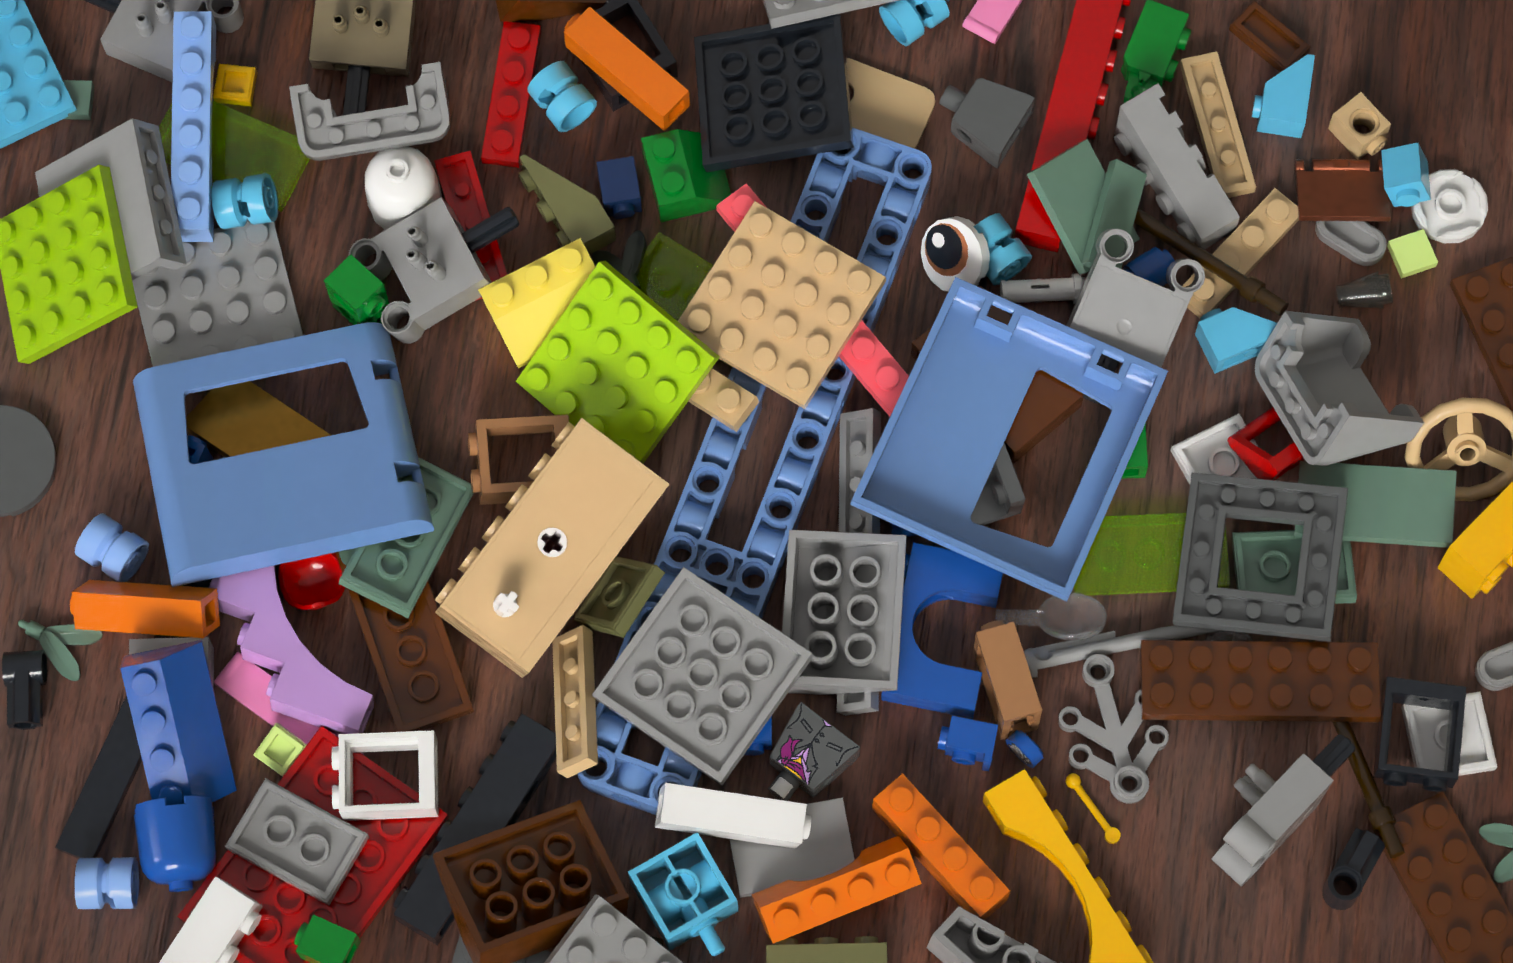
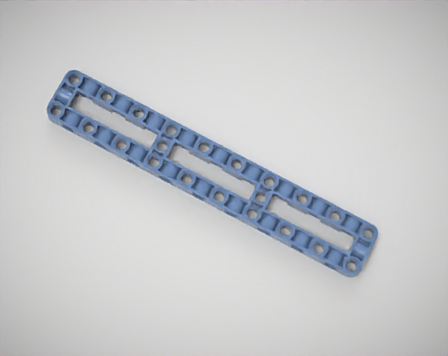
M852 127L854 148H850V152L838 154L831 151L817 154L790 222L828 243L841 210V200L847 182H852L853 179L857 180V177L885 186L857 257L859 262L886 277L885 284L862 319L873 333L930 188L932 164L929 157L920 150ZM915 169L922 175L912 179L906 177L903 173L907 170ZM816 210L824 213L825 217L821 220H811L806 215ZM883 235H890L896 239V242L891 245H883L877 239ZM840 357L837 358L831 369H839L844 373V376L839 380H830L825 377L806 409L799 406L742 552L707 540L715 518L719 519L735 479V467L742 449L746 450L762 410L763 395L766 390L765 385L732 367L728 379L757 396L759 403L737 432L712 417L654 562V565H657L665 574L626 633L616 660L683 567L759 618H763L788 553L789 530H797L839 422L840 414L843 412L856 378ZM803 437H812L816 439L818 444L813 448L805 449L799 446L798 441ZM704 480H713L719 485L716 490L709 493L703 492L698 487ZM782 505L788 507L791 513L785 518H776L771 514V510L776 506ZM678 549H686L691 553L690 558L685 562H676L670 556ZM714 562H722L728 567L722 575H712L707 571L708 566ZM750 575H758L764 580V583L760 587L753 589L745 586L743 581ZM598 703L596 708L598 761L606 764L607 769L601 776L597 777L590 776L586 773V770L578 773L579 782L584 788L593 793L656 815L659 790L665 783L697 787L702 772L666 747L658 766L623 754L631 729H636V727L602 703Z

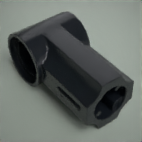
M45 651L4 652L2 657V675L4 685L7 687V726L21 730L35 729L43 726V685H46L48 677Z
M1355 828L1323 885V899L1331 908L1346 910L1356 902L1385 849L1384 842L1381 841L1379 836L1368 830ZM1339 880L1347 882L1352 888V894H1339L1335 890L1333 882Z

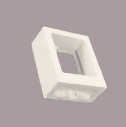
M434 730L338 734L339 746L332 747L333 770H339V785L332 786L333 809H339L343 821L439 817L438 741ZM418 750L419 803L353 805V753Z

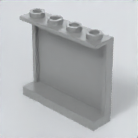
M132 118L35 172L38 194L41 197L97 165L110 167L132 280L159 266L177 270L187 265L158 125Z

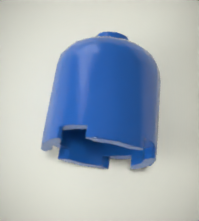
M184 796V804L167 805L166 798L136 804L134 820L140 865L143 873L150 881L160 885H169V892H183L192 890L193 882L203 880L212 873L216 865L214 807L212 806L211 797Z

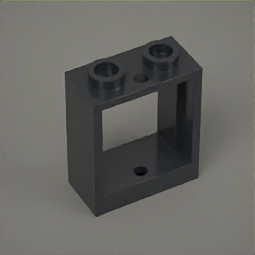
M607 0L603 7L595 10L610 24L631 14L657 55L652 60L673 78L678 77L677 61L638 0ZM583 62L613 112L630 103Z
M1387 676L1381 691V719L1378 722L1373 778H1381L1384 784L1390 786H1406L1407 782L1423 784V789L1435 792L1446 791L1447 787L1453 788L1459 775L1467 687ZM1393 703L1449 710L1444 771L1387 764Z

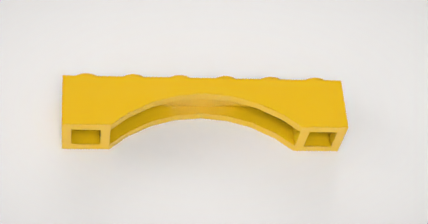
M1024 769L986 791L983 796V803L1002 834L1022 841L1042 853L1059 868L1072 885L1082 905L1088 926V963H1153L1144 946L1140 944L1136 947L1128 933L1132 931V928L1125 915L1120 910L1114 912L1107 899L1111 895L1103 880L1099 876L1093 878L1086 865L1089 864V859L1079 843L1072 845L1065 834L1068 826L1063 816L1057 809L1051 811L1043 799L1047 797V793L1040 780L1036 776L1030 778Z

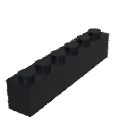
M524 714L520 715L517 722L511 720L501 734L500 741L503 743L495 755L490 753L479 769V774L482 776L474 788L469 786L462 794L457 805L461 809L453 822L448 819L438 832L436 840L439 841V844L433 853L515 824L556 760V733ZM426 853L415 869V874L418 876L410 889L405 886L398 894L393 904V907L396 908L394 916L399 923L438 946L455 918L436 868L433 853L432 855Z

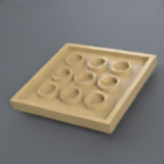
M754 201L678 322L719 355L720 360L806 409L886 282V277Z

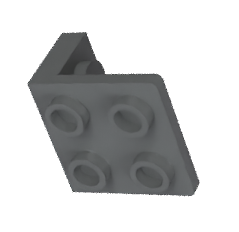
M1005 443L1000 450L971 515V521L982 526L1020 514L1025 502L1024 493Z

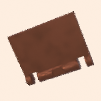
M1295 159L1299 221L1390 222V201L1384 189L1382 160H1378L1377 172H1370V160L1312 159V171H1304V159Z

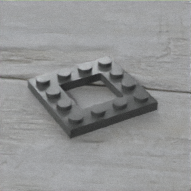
M1192 472L1173 625L1331 642L1348 488ZM1226 518L1304 526L1295 595L1218 588Z

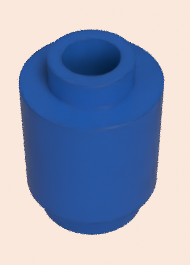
M1153 247L1124 265L1123 268L1129 273L1164 286L1167 284V268L1175 260L1166 249L1161 251L1159 248Z

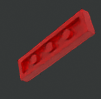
M507 21L503 23L481 155L483 164L517 168L520 166L519 157L522 153L531 98L527 92V87L535 74L541 25Z
M471 151L434 160L446 203L453 209L464 231L489 218L490 215ZM497 239L476 251L491 282L507 275Z

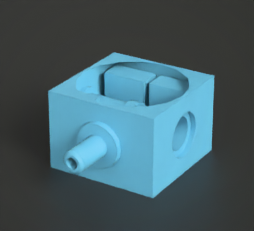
M698 832L628 871L630 884L662 939H664L669 951L700 935L711 956H717L724 952L725 946L715 931L714 926L738 912V900Z

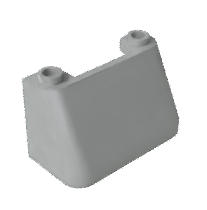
M435 62L421 65L422 73L419 80L414 85L405 86L408 105L338 117L332 109L331 100H321L315 97L308 84L290 86L297 138L302 153L307 158L322 161L441 140L450 129L449 100L441 63Z
M1285 311L1256 358L1255 375L1306 462L1312 465L1327 466L1410 442L1424 422L1412 405L1399 404L1392 409L1390 414L1388 413L1360 368L1371 349L1369 336L1360 320Z

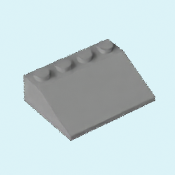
M789 530L782 633L810 651L814 657L788 693L826 695L898 690L907 535Z

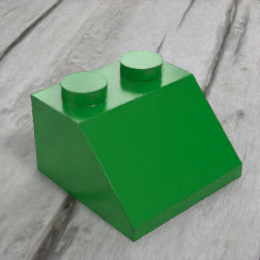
M676 129L641 138L643 158L661 223L715 210L717 204L731 195L725 170L706 172L703 167L700 132Z

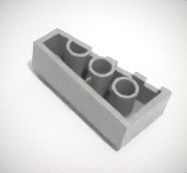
M1158 83L1120 106L1114 141L1124 156L1129 155L1136 165L1135 168L1147 174L1144 185L1150 184L1157 194L1156 201L1160 209L1166 215L1171 214L1177 222L1178 233L1205 250L1233 233L1237 228L1240 216L1215 175H1205L1206 165L1202 158L1203 155L1196 144L1187 145L1185 142L1184 133L1181 128L1183 123L1176 111L1168 114L1160 101V98L1165 96V93Z
M958 907L932 934L926 947L943 963H1057L1038 953V949L1014 940L1005 935V931L961 907Z

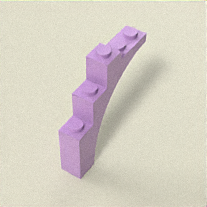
M276 565L213 578L209 588H217L219 611L250 622V624L244 623L237 640V645L241 646L242 659L280 673V675L273 674L266 695L270 696L272 711L317 727L323 726L336 734L363 733L374 708L373 695L346 683L320 664L301 643L286 618L278 595L275 574Z

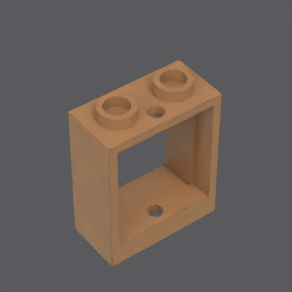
M568 415L476 420L474 433H468L469 456H476L477 469L471 470L472 493L479 492L480 505L508 503L521 484L529 488L533 481L491 484L487 436L551 433V443H553L569 422ZM552 447V454L554 455L557 450Z
M997 620L981 626V631L976 632L973 655L978 671L982 672L981 680L995 724L998 725L997 731L1000 740L1008 738L1015 730H1021L1024 733L1037 730L1042 707L1015 623L1004 624L1003 620Z

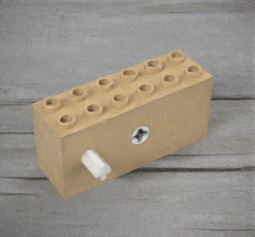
M583 418L579 420L576 426L570 422L567 423L551 445L557 450L552 457L546 453L528 475V477L534 480L529 488L521 484L505 506V508L511 511L505 520L499 515L482 536V539L487 542L482 551L476 547L472 549L458 568L464 573L458 582L451 578L435 599L440 604L435 612L437 615L521 678L532 670L669 486L668 482ZM548 539L554 543L552 551L549 553L543 550Z

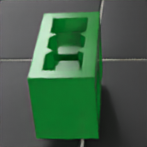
M350 254L324 279L332 306L352 325L367 322L382 324V312L389 304L384 284Z

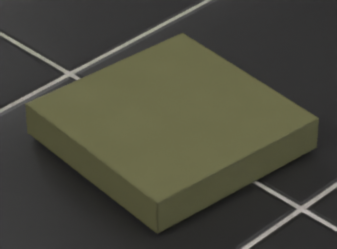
M616 556L575 615L574 621L589 629L624 638L665 572L654 564Z

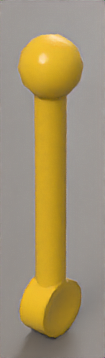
M1075 773L1069 774L1065 779L1066 785L1071 789H1075L1103 828L1106 842L1109 844L1117 843L1121 837L1120 831L1115 827H1111L1080 785V777Z

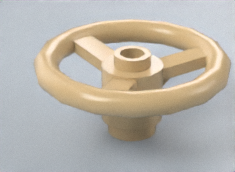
M1466 397L1437 405L1421 417L1424 424L1416 436L1406 444L1404 458L1407 467L1448 470L1454 464L1471 466L1481 461L1502 472L1482 484L1471 487L1456 486L1455 501H1476L1496 495L1513 481V451L1512 456L1486 445L1481 423L1472 413H1483L1498 419L1510 431L1513 440V412L1508 407L1487 398ZM1448 418L1443 427L1446 450L1423 466L1420 457L1423 440L1432 427Z

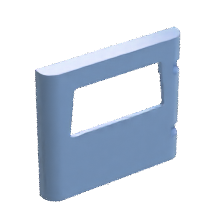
M955 277L850 505L1067 602L1168 371ZM992 305L1013 314L1008 325L987 316ZM1101 354L1122 363L1118 374L1097 365ZM1038 370L1050 374L1111 410L1109 419L1051 547H1045L971 521L972 512L1033 377Z
M361 323L154 366L141 371L135 376L133 385L172 587L434 531L391 336L381 323ZM339 362H346L348 364L369 423L368 427L198 464H191L189 462L185 408L186 395ZM389 373L390 379L375 380L374 376ZM412 475L413 481L398 482L397 480L399 477Z

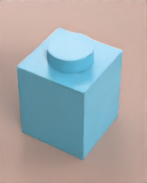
M1419 143L1381 150L1384 189L1393 206L1410 207L1419 202L1431 200L1428 161Z

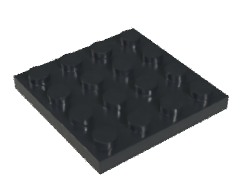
M841 14L771 29L770 24L694 37L702 160L706 172L854 148Z

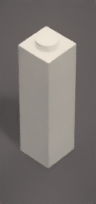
M665 783L659 790L655 828L694 834L698 832L700 835L795 849L802 844L803 839H808L811 816L806 815L807 804Z

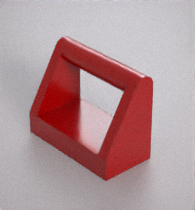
M1274 407L1230 436L1228 444L1257 479L1276 481L1305 459L1294 442L1275 456L1270 455L1250 442L1281 420Z

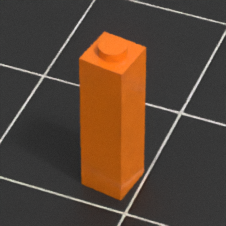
M590 6L582 14H575L567 22L564 29L566 48L663 131L690 106L689 90Z
M88 580L72 591L70 599V612L74 615L75 629L205 638L220 626L217 588L172 587V585Z

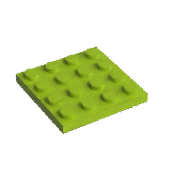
M97 165L0 219V270L17 359L20 363L30 364L138 307L110 167Z
M600 261L516 382L554 415H568L569 422L574 426L583 418L644 464L720 356L608 262Z

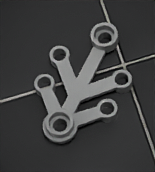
M1094 654L1086 659L1082 669V676L1089 686L1094 687L1105 729L1082 716L1080 710L1072 706L1061 710L1058 724L1063 731H1076L1111 751L1116 766L1093 755L1091 748L1081 743L1074 745L1070 749L1068 761L1075 769L1082 770L1086 768L1109 781L1112 795L1120 802L1126 804L1136 803L1142 800L1148 792L1149 778L1146 770L1156 753L1167 745L1169 734L1163 726L1153 725L1149 727L1144 736L1145 744L1132 763L1128 746L1143 722L1141 720V704L1139 703L1141 689L1136 693L1134 706L1121 726L1110 687L1115 670L1114 664L1106 655ZM1098 667L1104 671L1105 676L1101 679H1095L1090 671ZM1068 713L1074 714L1077 717V723L1067 725L1063 721V716ZM1153 732H1158L1163 736L1164 741L1160 744H1154L1150 741L1149 735ZM1076 751H1084L1088 759L1080 763L1074 759L1073 754ZM1124 779L1134 780L1136 788L1132 791L1125 790L1122 786Z

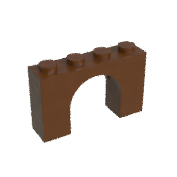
M993 305L987 315L1008 325L1011 319L1004 310ZM932 326L912 342L911 356L915 360H917ZM1038 370L1033 377L1004 442L1012 464L1081 408L1084 394L1050 374Z

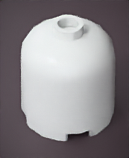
M406 146L382 150L369 162L365 172L367 203L374 221L384 230L442 197L441 186L430 160L418 149Z

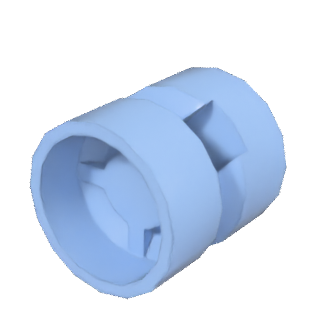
M102 513L94 517L83 530L77 541L75 554L93 567L102 564L101 571L116 582H127L138 571L146 558L149 543L134 532L125 531L122 533V525Z
M135 857L112 858L109 864H106L103 858H79L77 860L75 869V900L78 909H102L105 903H109L112 909H136L139 898V867Z

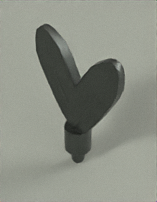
M635 231L628 238L622 260L604 250H598L592 254L595 265L600 261L608 262L641 290L637 275L644 259L647 243L642 231Z

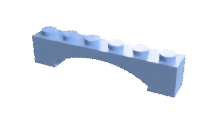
M212 11L174 12L171 189L182 242H213L214 212L211 191L212 95L214 65L216 62V24Z

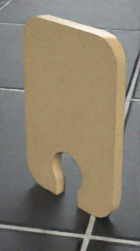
M846 58L848 85L854 91V96L850 101L852 127L916 149L935 107L933 92L919 84Z

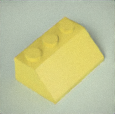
M581 238L478 289L518 369L529 363L595 268Z

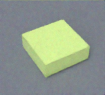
M1424 229L1389 240L1387 243L1388 250L1401 279L1434 268L1438 264Z
M275 723L253 755L283 777L307 746V743L279 723Z

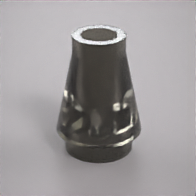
M1377 271L1348 283L1336 285L1339 308L1384 309L1385 304L1393 303L1388 273L1379 275Z

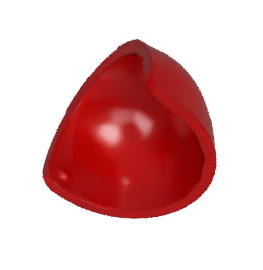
M336 553L279 565L278 578L284 599L292 607L294 606L302 610L320 609L338 601L345 590L344 586L338 584L343 572Z

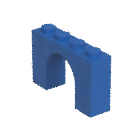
M913 542L911 555L906 554L904 577L906 579L903 591L898 690L882 691V701L969 719L974 718L982 672L945 665L931 660L917 646L912 628L916 618L926 607L942 600H957L996 608L1003 576L1002 572L955 551Z

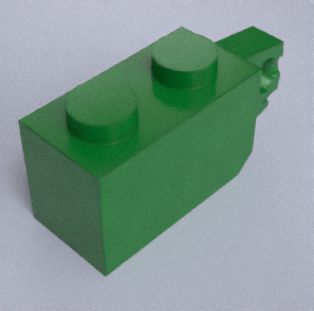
M1146 0L1123 56L1124 63L1121 67V73L1124 79L1128 81L1123 100L1124 103L1158 83L1162 88L1165 81L1172 82L1179 61L1174 60L1178 49L1185 50L1192 29L1186 28L1189 18L1188 13L1152 0Z

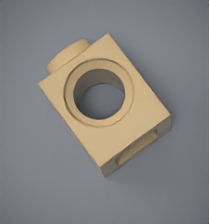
M1360 92L1333 113L1328 129L1357 160H1360L1367 153L1371 156L1375 155L1387 144L1388 140L1386 137L1391 123ZM1358 124L1365 125L1369 128L1370 133H1359L1353 126Z

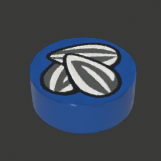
M1015 730L1006 739V743L1011 751L1028 767L1034 768L1043 759V752L1039 746L1023 731Z

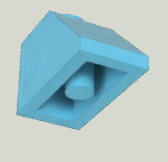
M1305 55L1267 81L1262 96L1255 95L1251 117L1258 118L1256 132L1295 138L1302 137L1306 124L1315 55Z
M1235 307L1225 311L1218 308L1207 312L1200 318L1201 321L1198 322L1195 336L1214 374L1258 356L1277 323Z

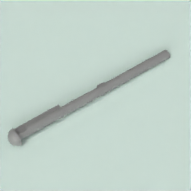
M1175 625L1115 637V631L1041 647L1028 648L1024 651L1031 676L1036 678L1038 677L1037 670L1085 660L1094 654L1109 655L1140 648L1141 640H1179L1221 630Z

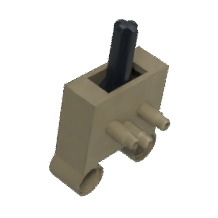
M315 0L309 61L312 68L347 71L343 116L366 112L370 74L409 77L417 0Z

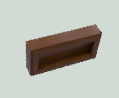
M1255 0L1229 27L1230 32L1279 72H1282L1303 58L1311 48L1309 44Z

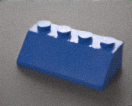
M202 640L125 655L120 670L151 799L166 798L167 805L184 804V796L211 797L212 802L237 791Z

